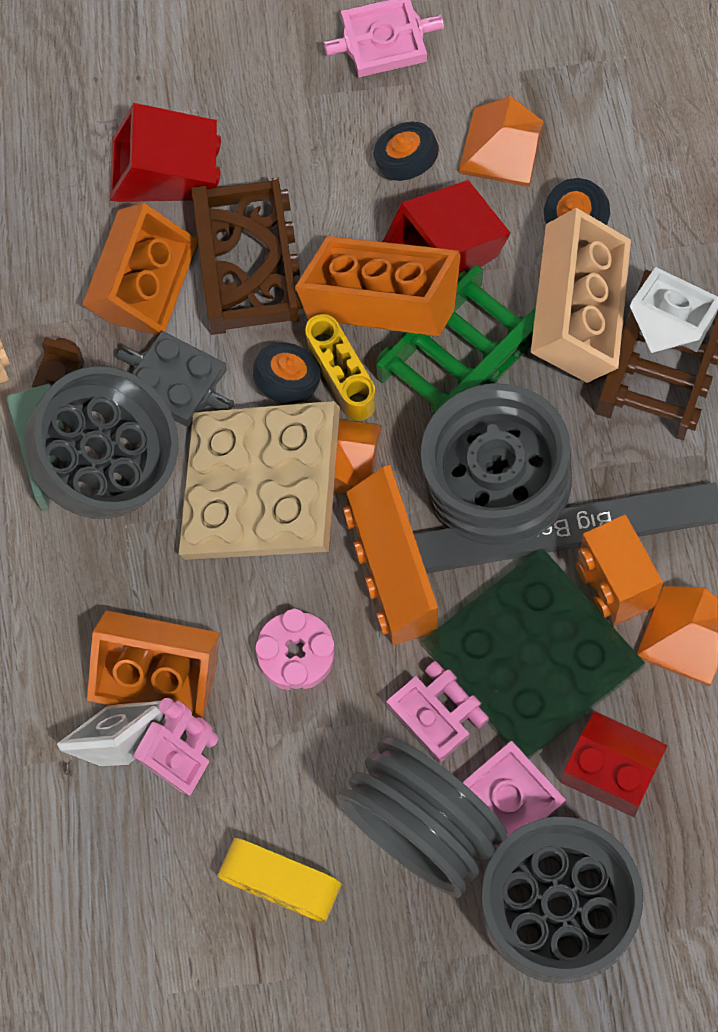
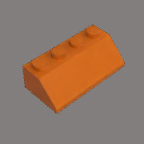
M327 236L295 288L307 319H311L319 314H327L335 318L340 324L440 336L455 309L460 253L458 250Z
M387 465L346 492L348 506L342 507V512L348 530L352 528L356 530L358 541L353 542L357 560L359 564H367L370 576L364 577L370 599L377 598L381 611L376 613L381 634H389L392 645H397L437 633L438 606L391 465Z

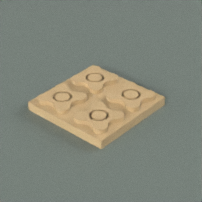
M335 401L195 412L192 421L179 556L184 560L329 552L340 414L339 405Z

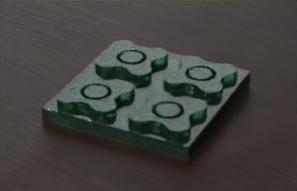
M544 549L536 551L422 640V647L433 660L437 661L445 671L450 669L457 677L455 682L469 697L474 695L481 702L479 708L489 717L487 723L507 745L512 740L528 759L547 746L644 668L645 665L640 656L607 619L603 618L599 610Z

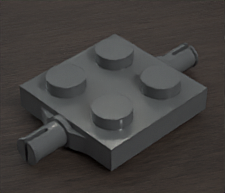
M164 331L160 333L150 349L143 354L126 345H122L117 353L118 360H122L134 367L133 375L147 382L162 397L171 411L174 421L186 427H189L193 421L194 413L202 411L208 405L218 411L231 410L233 407V400L216 393L217 384L227 371L226 363Z

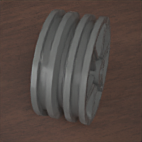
M498 383L469 388L446 401L435 412L425 429L421 443V462L426 487L435 514L447 528H451L459 535L478 543L496 546L513 545L528 541L542 534L555 523L564 511L572 489L569 434L558 411L537 393L520 386ZM508 431H518L520 433V436L517 438L514 435L508 433ZM480 435L472 444L468 443V439L471 436ZM539 460H543L544 464L542 466L533 467ZM454 470L463 474V476L456 478L452 475V472ZM514 491L515 495L525 497L527 499L524 501L516 500L513 496ZM489 496V501L485 506L477 505Z
M383 737L377 745L379 753H370L364 761L369 774L355 772L349 779L352 790L347 788L341 789L336 795V800L347 816L396 861L438 890L450 896L460 898L467 890L463 880L474 881L480 872L475 860L489 861L495 853L493 845L503 843L508 837L507 831L494 812L448 770L409 744L393 737Z

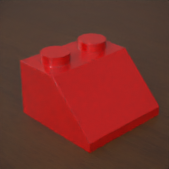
M594 711L564 769L561 783L635 818L668 745Z

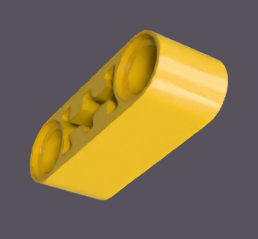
M319 314L312 317L307 322L305 329L308 351L319 363L320 372L344 414L355 421L368 419L376 408L374 383L336 319L327 314ZM320 334H328L332 336L327 341H318L315 339V337ZM336 355L340 367L338 365L334 366V357ZM342 369H347L348 378L345 379ZM358 393L367 396L361 402H354L349 399L352 395Z
M239 838L233 839L217 874L219 879L234 887L322 923H326L342 886L340 881L325 873Z

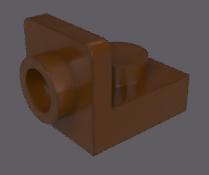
M44 338L42 347L45 354L32 387L35 388L48 383L52 386L65 375L82 369L85 362L80 348L74 342L65 338H57L56 340Z

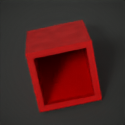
M133 103L112 137L110 201H193L191 188L206 186V189L216 188L221 174L220 167L216 166V156L221 146V136L217 135V120Z
M466 180L402 202L382 242L458 250L460 253L459 274H461L463 271L469 272L475 265L482 267L498 257L511 232L471 182Z

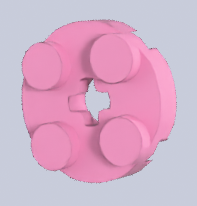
M298 609L288 610L285 614H280L271 619L261 630L255 647L261 672L269 682L281 689L312 688L321 683L333 667L335 646L329 628L318 617L309 613H303ZM291 643H302L304 645L302 648L305 654L304 657L300 659L295 655L289 659L286 656L289 652L287 646Z

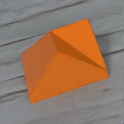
M512 96L474 108L459 173L530 187L544 121Z
M339 419L333 492L347 494V491L374 473L382 425Z
M663 586L635 658L711 686L718 668V598L704 587Z

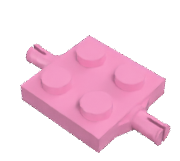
M387 0L341 11V20L344 27V37L324 41V48L327 56L347 51L354 61L358 78L427 62V52L423 42L424 33L443 30V19L441 14L420 19L413 10L411 0Z

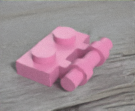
M434 661L425 670L433 680L430 685L426 687L415 676L386 701V706L429 753L441 763L469 738L470 733L461 723L470 719L480 729L490 718L480 708L482 706L481 702L474 695L469 696L456 683L458 678L451 670L445 671L437 661ZM445 693L457 705L453 712L450 713L437 699L441 694Z
M164 698L159 704V710L165 714V725L163 726L155 722L151 723L133 758L178 791L191 796L210 762L201 753L205 746L211 748L216 745L218 735L212 731V726L203 718L192 716L191 709L180 701L174 702L170 698ZM184 730H186L187 739L185 742L182 739H180Z

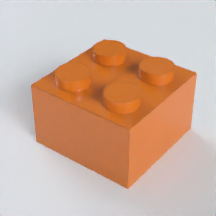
M626 514L583 533L580 549L578 550V562L575 563L582 582L584 584H591L596 594L593 599L599 614L603 618L608 616L614 627L655 608L663 581Z

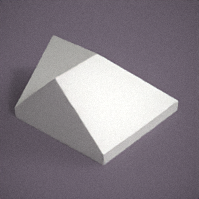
M655 267L632 300L630 308L651 353L679 345L697 352L718 312V296Z
M161 701L108 705L58 742L57 745L60 751L98 766L129 765L135 760L133 755L151 723L155 722L161 725L164 714L159 710Z

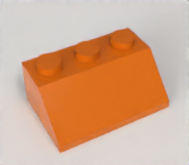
M144 202L118 210L82 305L109 323L159 336L162 331H166L198 244V239Z
M105 611L92 633L87 701L106 705L162 701L164 698H170L174 702L180 701L189 707L192 716L195 718L204 719L217 666L220 632Z

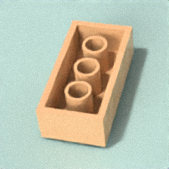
M578 208L546 224L531 353L588 383L619 367L631 239Z

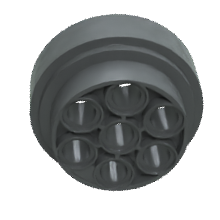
M94 366L82 368L65 375L53 384L32 410L26 426L25 453L28 466L37 484L56 504L65 510L83 517L112 519L130 514L139 509L168 482L177 461L178 434L174 418L167 404L147 382L121 369ZM92 411L100 413L104 417L105 424L95 421ZM56 420L66 422L70 428V433L61 431L57 426ZM120 437L126 438L131 442L133 451L127 450L122 446ZM85 446L91 447L97 452L98 460L92 459L86 454ZM49 455L58 457L63 463V469L54 467L49 460ZM113 473L121 474L126 480V486L119 485L115 481ZM78 482L86 483L90 487L92 495L83 494L78 488Z
M549 817L530 822L518 828L495 850L484 874L481 891V913L488 937L498 953L511 966L537 980L558 984L575 983L601 974L615 964L624 954L641 921L643 888L638 869L632 857L612 834L582 819ZM544 858H552L558 862L561 870L553 876L545 875L539 870L538 862ZM585 870L593 871L599 877L600 884L595 888H586L580 884L578 874ZM522 885L529 890L531 898L525 903H515L509 898L507 891L512 886ZM553 898H562L568 902L570 912L565 916H556L549 911L547 903ZM595 910L603 911L609 917L610 925L605 929H596L590 925L588 914ZM525 925H531L539 931L540 940L534 944H525L518 938V929ZM563 938H571L578 943L580 953L575 957H565L559 952L557 943Z

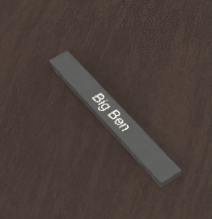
M716 482L565 508L555 523L542 534L528 541L513 545L496 546L478 543L461 536L451 528L414 534L426 573L451 570L577 548L581 545L583 533L625 514L638 537L718 523V486Z

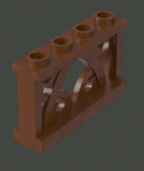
M279 177L272 178V181L206 189V186L191 188L211 335L226 333L228 329L292 321V323L299 322L298 309H303V306L294 287L293 276H299L300 270L297 253L290 254L288 244L295 243L293 222H285L284 212L291 211L288 189H280ZM266 201L272 207L271 214L267 217H261L258 214L261 206L253 209L250 218L244 216V212L251 202ZM238 204L236 212L213 209V207ZM277 222L280 241L272 232L268 230L274 227L277 224ZM229 227L234 228L229 240L220 241L217 238L219 232L224 231L229 235ZM242 232L258 240L269 251L261 267L249 279L239 266L231 262L216 260L217 256L224 255L236 247ZM282 259L284 264L285 277L279 274H274L278 269ZM227 274H234L242 284L237 287L235 279L233 283L225 284L223 283V278ZM275 286L280 287L284 292V298L279 304L268 306L259 302L255 296V293L260 290L264 297L273 299L269 291ZM247 299L253 307L223 312V310L236 306Z

